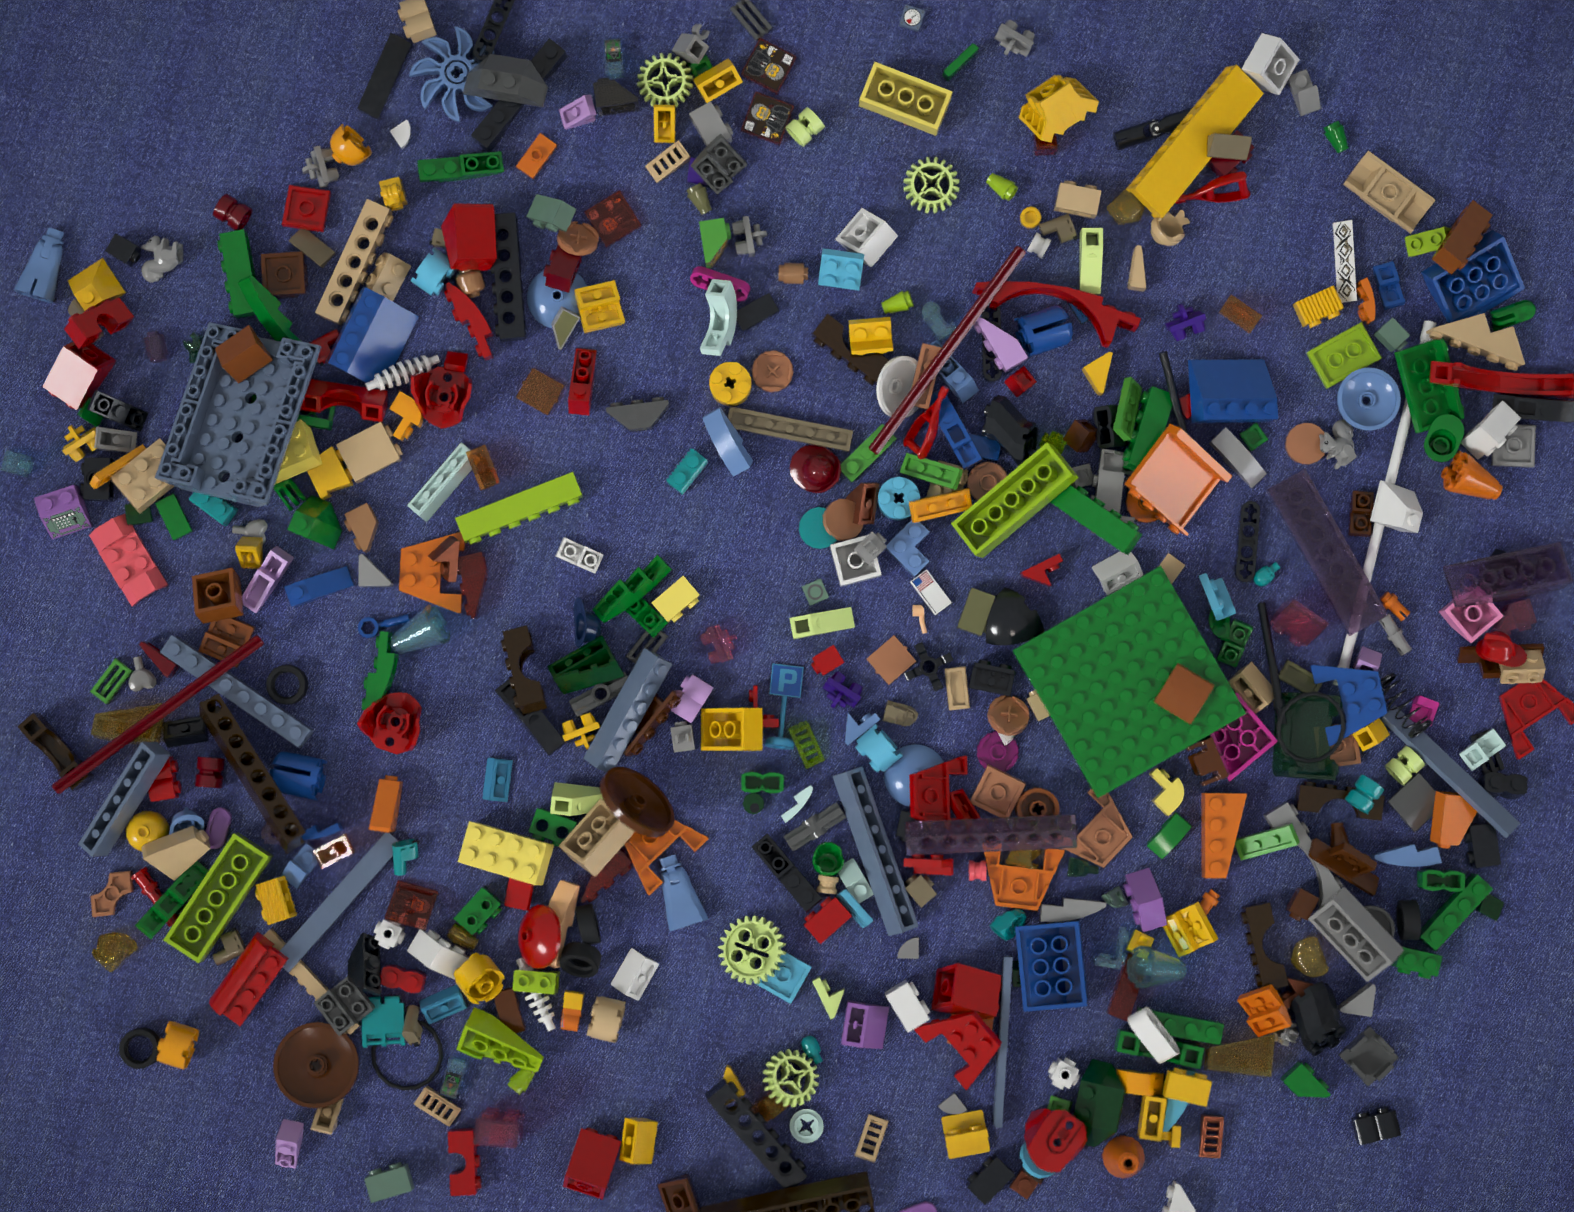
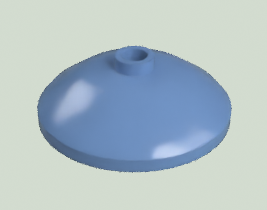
M544 270L532 280L527 292V304L532 316L540 324L552 329L551 323L561 306L579 315L574 290L586 287L587 285L578 273L569 293L545 286L546 277L543 276ZM556 292H559L561 294V297L559 299L553 298V295Z
M1362 368L1350 373L1342 381L1337 393V406L1341 416L1351 426L1365 431L1377 430L1388 425L1397 415L1401 402L1400 391L1394 379L1386 372L1376 368ZM1364 397L1369 399L1368 405L1363 403Z
M907 745L898 749L896 753L899 754L901 752L903 756L884 772V782L889 794L897 802L910 807L909 775L943 763L942 758L937 752L924 745Z

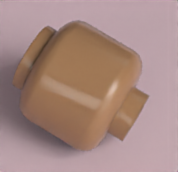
M473 269L466 271L458 270L459 274L455 277L458 289L468 295L469 298L480 296L479 291L485 288L482 272Z

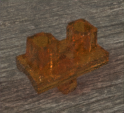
M1232 294L1219 311L1220 314L1249 334L1262 317L1261 314Z

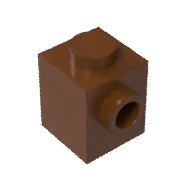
M1297 887L1286 910L1290 912L1289 916L1299 922L1301 919L1308 921L1319 898Z

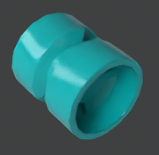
M1361 774L1355 783L1357 789L1349 791L1345 800L1363 813L1369 814L1374 804L1372 800L1379 799L1384 788Z

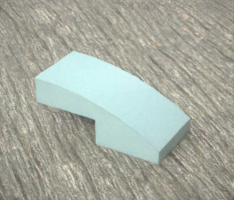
M1492 728L1460 752L1459 755L1470 770L1473 771L1489 760L1492 755L1504 748L1506 744L1495 729Z
M811 785L793 796L798 804L781 815L785 823L794 817L805 805L813 790Z

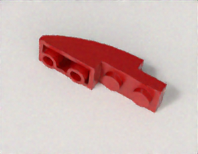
M446 283L447 290L444 293L448 302L452 301L455 309L452 310L456 322L460 321L462 325L470 323L467 328L471 337H476L478 344L475 345L479 357L483 356L486 361L494 358L486 338L494 335L483 314L466 294L451 283Z

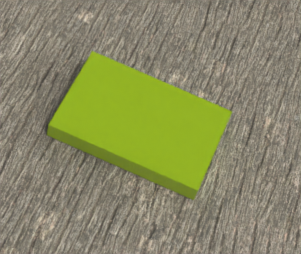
M1362 322L1306 352L1326 389L1344 380L1350 373L1366 368L1382 359Z

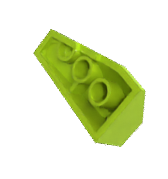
M476 1007L473 1008L464 1026L456 1050L476 1059L482 1060L483 1057L492 1058L494 1063L510 1062L514 1067L535 1072L539 1071L544 1056L495 1016Z

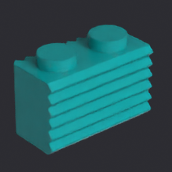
M693 448L690 449V452H687V455H684L685 458L682 459V462H679L680 465H677L672 475H669V478L666 479L667 483L681 495L685 493L708 463L707 459Z
M195 492L189 498L192 503L224 526H227L238 512V509L231 505V503L221 498Z

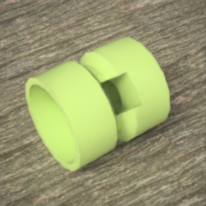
M808 107L798 115V120L793 119L785 127L791 137L802 147L812 140L813 134L817 135L825 128L820 118Z
M1405 746L1397 753V759L1392 758L1384 766L1388 773L1403 786L1412 778V773H1418L1425 766L1423 760L1408 746Z

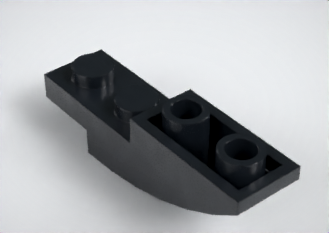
M1494 393L1492 409L1501 401H1504L1521 419L1574 422V401Z
M509 679L495 690L496 694L520 720L524 728L548 756L565 744L563 738L541 710L522 714L521 709L516 708L513 696L516 695V690L511 688Z
M768 833L752 846V849L806 913L823 900Z

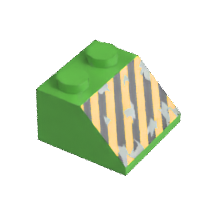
M724 218L699 221L706 268L709 269L714 266L727 248L728 240L731 239L729 223H725Z

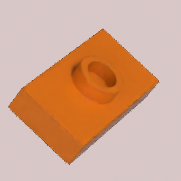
M539 133L516 165V168L534 179L557 148V144Z

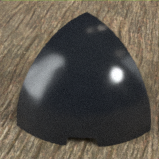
M1004 587L996 597L987 620V644H1019L1029 641L1044 632L1043 623L1037 611H1031L1024 603L1026 599L1016 591Z

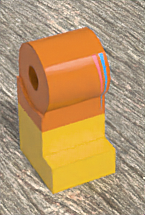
M564 991L561 1018L562 1030L578 1032L584 992Z

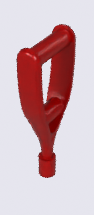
M1240 171L1213 179L1193 193L1182 194L1175 204L1186 202V200L1225 203L1247 199L1251 194L1247 187V174ZM1238 182L1240 191L1214 194L1213 189Z
M942 385L936 401L917 417L903 440V445L917 454L919 459L927 457L938 430L940 406L950 390ZM927 421L929 428L920 447L914 442V439Z

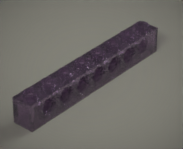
M1076 815L905 822L906 855L1077 848Z

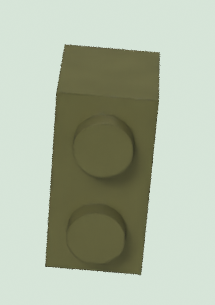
M971 588L956 628L977 636H981L982 632L986 633L987 619L995 596Z

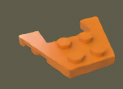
M461 532L402 548L399 591L462 614L463 595L441 593L442 575L440 573V565L442 562H435L428 557L449 536H454L460 541L459 551H465V542Z
M674 820L673 826L665 835L649 837L634 832L624 846L647 895L650 896L663 883L649 868V865L678 837L694 852L709 838Z
M982 840L995 906L1038 911L1065 850L1045 848L1043 869L1000 865L1002 842Z

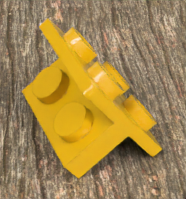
M890 317L848 320L851 354H884L893 351Z
M981 1109L941 1117L949 1159L990 1151L988 1131Z

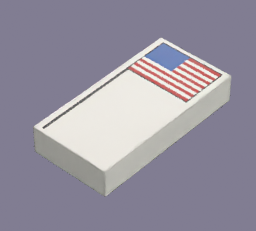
M925 570L910 581L934 615L952 603L928 570Z

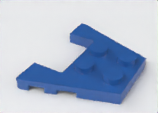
M1311 665L1315 684L1337 680L1346 717V729L1343 739L1388 713L1379 671ZM1341 724L1325 727L1329 746L1334 745L1338 741Z

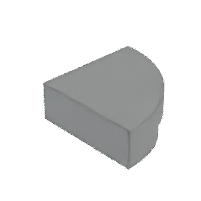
M919 937L907 940L900 947L897 958L919 959Z
M955 1093L938 1105L942 1111L948 1114H961L967 1111V1108Z

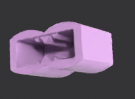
M693 674L691 677L686 676L680 685L684 693L680 698L681 702L677 707L671 709L672 712L690 723L693 722L714 688Z

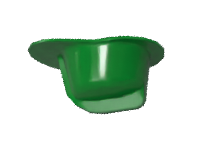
M1444 414L1433 421L1424 442L1425 453L1430 459L1437 462H1447L1455 456L1464 435V426L1461 420L1454 415Z

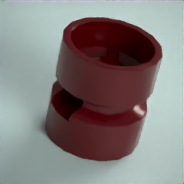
M224 194L216 204L213 216L223 223L228 221V226L237 231L242 230L246 226L253 210L245 204H238V200L231 195Z
M197 757L199 773L196 774L195 786L223 788L224 776L221 775V772L225 768V759Z

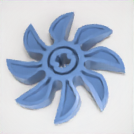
M455 26L459 53L455 56L452 55L449 43L442 38L432 37L422 41V44L438 54L444 62L438 63L430 57L423 58L414 64L410 70L409 77L440 75L439 78H434L424 83L421 90L422 105L426 110L442 89H448L441 100L443 110L450 119L460 122L456 96L459 93L463 94L468 73L479 63L475 62L474 59L468 60L473 51V42L470 35L464 29ZM486 45L479 52L480 57L485 55ZM455 71H460L459 78H455ZM463 94L466 106L474 111H487L493 108V105L482 97Z

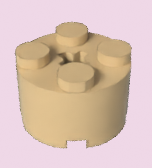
M597 996L591 1012L593 1017L588 1027L587 1036L616 1043L619 1036L617 1033L623 1021L626 1002Z

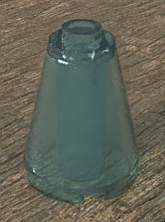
M432 604L425 606L392 634L389 641L392 650L403 654L449 642L450 631H445L444 626L447 623L437 607L431 608Z
M1148 946L1134 948L1132 958H1128L1127 961L1128 978L1130 982H1134L1136 988L1144 989L1181 981L1187 973L1184 961Z

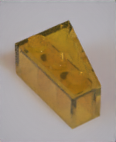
M162 703L145 707L139 706L127 710L121 709L97 713L94 716L91 735L96 739L112 741ZM164 718L129 744L140 745L141 742L160 743Z
M1275 1034L1206 1049L1204 1070L1262 1078L1271 1077Z

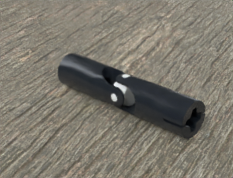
M1192 108L1166 115L1159 122H1157L1158 120L1147 121L1113 132V139L1117 141L1114 142L1117 150L1119 151L1159 138L1162 135L1161 133H1172ZM1147 124H1149V132L1153 137H1146L1143 134V128Z

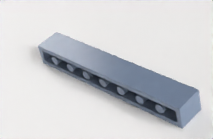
M171 635L160 651L161 654L196 678L217 664L175 635ZM229 671L208 685L298 748L303 747L314 732V729Z
M863 766L832 776L888 936L904 933L918 927Z

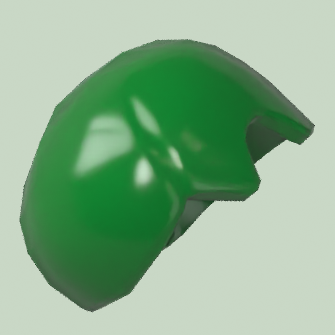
M824 842L818 845L812 857L816 872L822 876L838 874L845 860L841 847L833 842Z

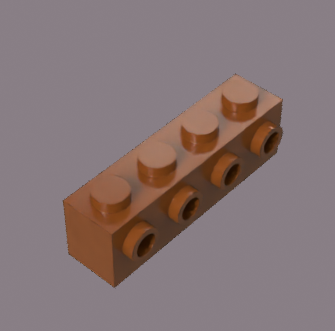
M1472 200L1460 213L1432 257V260L1451 275L1457 268L1462 270L1468 262L1466 257L1469 258L1476 249L1474 246L1483 238L1481 234H1484L1491 224L1488 222L1493 215Z

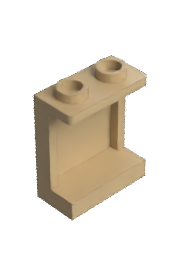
M379 422L336 444L356 483L359 484L366 477L395 462L402 461L400 456L403 455V452L398 443H393L391 439L393 433L389 425L385 426L382 422Z

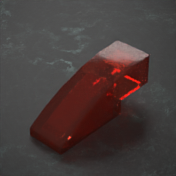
M1127 953L1106 1011L1107 1014L1128 1022V1016H1130L1136 1001L1148 960Z

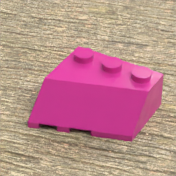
M1237 692L1234 693L1246 714L1210 734L1229 777L1227 778L1229 782L1278 742Z

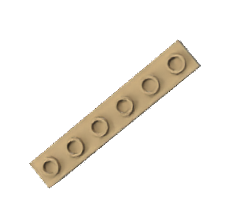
M369 199L366 200L315 311L318 316L340 326L346 321L350 313L349 307L351 303H355L359 295L357 290L360 284H364L368 273H366V270L375 261V250L377 246L382 245L385 238L383 233L386 227L389 228L393 221V212L389 208ZM371 221L378 222V227L375 230L368 229ZM363 240H369L370 242L366 249L360 248V243ZM354 259H360V266L352 268L351 262ZM347 277L352 278V284L349 287H343V280ZM342 296L344 299L343 303L340 306H335L334 299Z

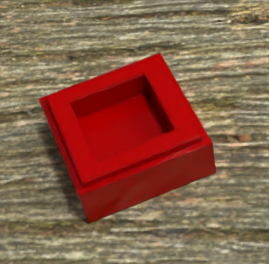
M448 351L444 362V369L465 372L468 354Z

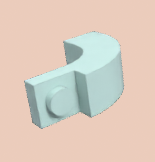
M712 279L705 293L710 307V324L700 351L706 355L721 356L725 346H730L734 337L737 321V300L731 281Z

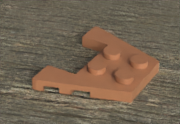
M1090 788L1087 793L1102 807L1093 819L1074 839H1071L1058 825H1055L1043 839L1104 868L1132 839V835L1109 793L1097 798Z

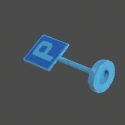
M772 663L769 695L782 696L778 737H768L765 740L766 747L782 750L794 749L793 740L783 737L787 697L801 698L804 667Z

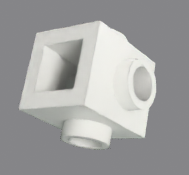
M388 918L383 919L382 922L378 921L373 932L376 934L374 939L379 941L378 945L386 949H390V946L394 948L398 944H402L406 935L404 933L405 926L401 925V922ZM386 930H390L392 932V936L390 938L385 936Z
M1066 1057L1064 1060L1058 1058L1056 1062L1053 1061L1048 1070L1050 1073L1049 1078L1053 1080L1051 1084L1062 1090L1064 1086L1070 1089L1071 1085L1075 1086L1080 1077V1074H1078L1079 1069L1075 1067L1076 1062ZM1063 1071L1069 1072L1067 1078L1061 1077Z

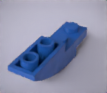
M939 391L932 394L929 407L938 398ZM946 396L940 406L938 424L965 470L982 461V458L948 396Z

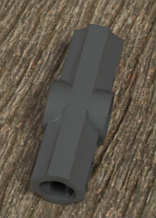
M623 672L624 677L598 684L587 692L569 700L575 715L579 717L617 697L628 678L626 673ZM597 690H605L607 693L606 698L602 700L595 697Z
M836 802L821 813H816L801 823L802 825L783 837L792 851H795L807 842L813 841L828 832L829 828L845 819L846 816Z

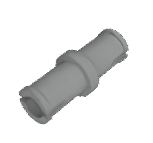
M1390 613L1378 620L1388 635L1387 639L1392 641L1400 656L1412 650L1402 634L1403 630L1397 627Z

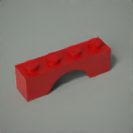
M310 379L300 410L321 413L328 407L348 406L358 411L363 420L383 422L388 408V391L380 389L368 391L367 387Z

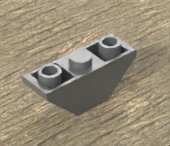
M664 397L652 398V402L646 403L643 400L631 401L630 405H623L622 402L611 403L610 407L606 408V412L627 430L636 432L651 430L670 405L669 400H664Z

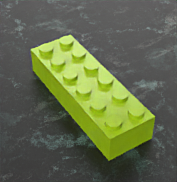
M1047 442L954 520L951 525L974 555L984 558L1079 477L1056 447Z
M239 832L234 833L163 940L195 962H204L274 855Z

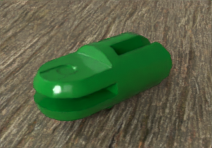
M1521 300L1490 311L1493 331H1498L1533 318L1536 313L1535 305L1529 300Z
M291 478L274 485L273 489L289 511L294 510V507L285 495L296 506L301 504L292 492V489L301 500H306V497Z

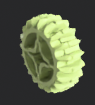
M660 53V59L658 60L653 55L652 63L649 60L645 61L648 68L640 67V71L644 74L637 75V78L642 80L637 83V86L642 88L639 93L640 95L647 94L644 97V101L648 102L651 100L650 104L652 107L656 103L658 105L674 103L677 108L679 106L677 100L684 103L685 98L682 95L690 96V92L687 89L693 88V84L689 83L692 81L693 76L688 75L691 69L690 67L685 68V61L679 63V56L672 60L671 53L668 54L667 58H664V54ZM666 66L676 69L681 76L668 73ZM660 67V74L649 80L651 73ZM663 73H665L667 80L670 81L667 84V90H665L663 82H660L663 81ZM678 83H682L680 89L670 96L671 88L678 85ZM649 87L661 89L664 96L656 95Z
M926 157V164L919 159V167L912 164L911 169L914 172H906V175L910 178H904V183L908 184V186H905L903 190L910 192L906 195V199L914 198L911 201V206L918 203V211L924 206L926 207L925 213H929L930 208H933V213L935 214L937 213L938 206L944 211V203L950 207L952 205L950 199L956 200L957 196L953 192H959L960 188L953 185L959 184L960 181L959 179H952L957 175V172H949L953 167L951 164L946 168L944 167L946 160L943 159L941 164H938V157H934L933 163H930V158ZM936 170L940 173H937L935 176H930L927 173H924L923 171ZM917 176L921 179L920 181L924 186L919 193L916 192L914 186ZM944 177H946L949 186L946 195L942 192L943 189L939 185ZM937 180L935 189L931 187L926 190L928 186L926 182L933 183ZM931 194L936 196L937 198L939 197L940 199L935 201H929L923 199V197L925 198L927 195Z
M787 1049L785 1054L780 1051L777 1053V1056L773 1055L771 1057L772 1062L766 1063L768 1069L763 1070V1074L768 1077L764 1078L762 1082L768 1083L769 1086L765 1087L764 1090L772 1091L769 1097L773 1098L776 1096L775 1103L778 1104L782 1101L784 1107L788 1106L789 1103L791 1107H796L797 1103L801 1106L804 1104V1100H811L810 1094L814 1095L816 1093L813 1087H817L819 1083L814 1081V1079L818 1078L819 1074H814L813 1071L817 1069V1066H810L813 1059L805 1060V1053L799 1056V1050H794L792 1053L790 1049ZM789 1062L797 1064L802 1070H795ZM781 1065L782 1068L780 1070L782 1075L781 1078L777 1081L776 1074L779 1066ZM798 1075L797 1077L794 1078V1080H791V1081L788 1080V1081H786V1082L783 1081V1080L787 1079L788 1076ZM805 1076V1085L801 1091L800 1080ZM780 1086H786L793 1095L785 1093Z

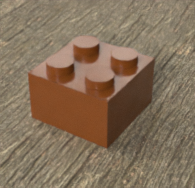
M233 568L192 576L195 615L203 624L244 615L241 580Z

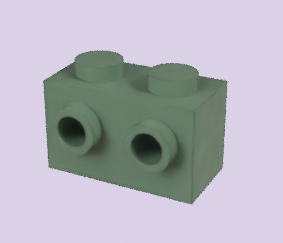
M536 194L526 217L533 221L532 224L538 228L544 229L545 227L555 233L558 230L566 232L576 209L562 200Z
M396 1162L389 1165L390 1169L382 1171L381 1168H376L368 1171L369 1175L364 1180L371 1203L410 1192L415 1188L408 1163L402 1165L401 1162Z

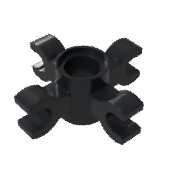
M922 642L914 645L921 661L919 667L904 673L906 680L909 681L917 676L924 675L929 678L934 691L942 689V684L936 672L939 666L953 661L951 653L934 659L928 656ZM925 661H931L934 664L933 672L927 673L923 670V663Z

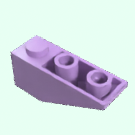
M981 317L977 319L973 327L978 334L982 333L985 340L983 343L988 352L992 351L996 357L994 362L999 370L1003 369L1006 373L1028 359L1016 338Z

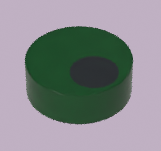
M750 793L744 798L743 807L746 812L757 814L763 809L764 800L759 794Z

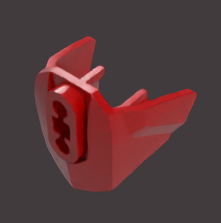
M439 366L428 373L420 372L411 375V393L415 399V404L429 423L444 429L455 426L462 421L465 405L471 395L472 378H468L463 372L445 370L444 367ZM446 375H451V376H452V380L449 381V382H446V381H445V376H446ZM447 394L449 398L443 402L442 397Z
M390 693L374 701L371 706L365 709L357 725L363 734L370 737L376 748L396 755L408 750L412 751L420 733L419 721L422 706L408 693ZM396 718L400 719V724L398 726H395L394 720ZM389 738L394 739V744L392 746H389L387 744V740Z
M1038 1109L1030 1113L1025 1123L1024 1138L1029 1156L1039 1169L1047 1172H1060L1068 1162L1072 1161L1079 1154L1088 1140L1084 1124L1066 1110ZM1067 1121H1071L1073 1123L1071 1129H1066ZM1056 1138H1058L1059 1140L1058 1146H1054L1053 1141Z

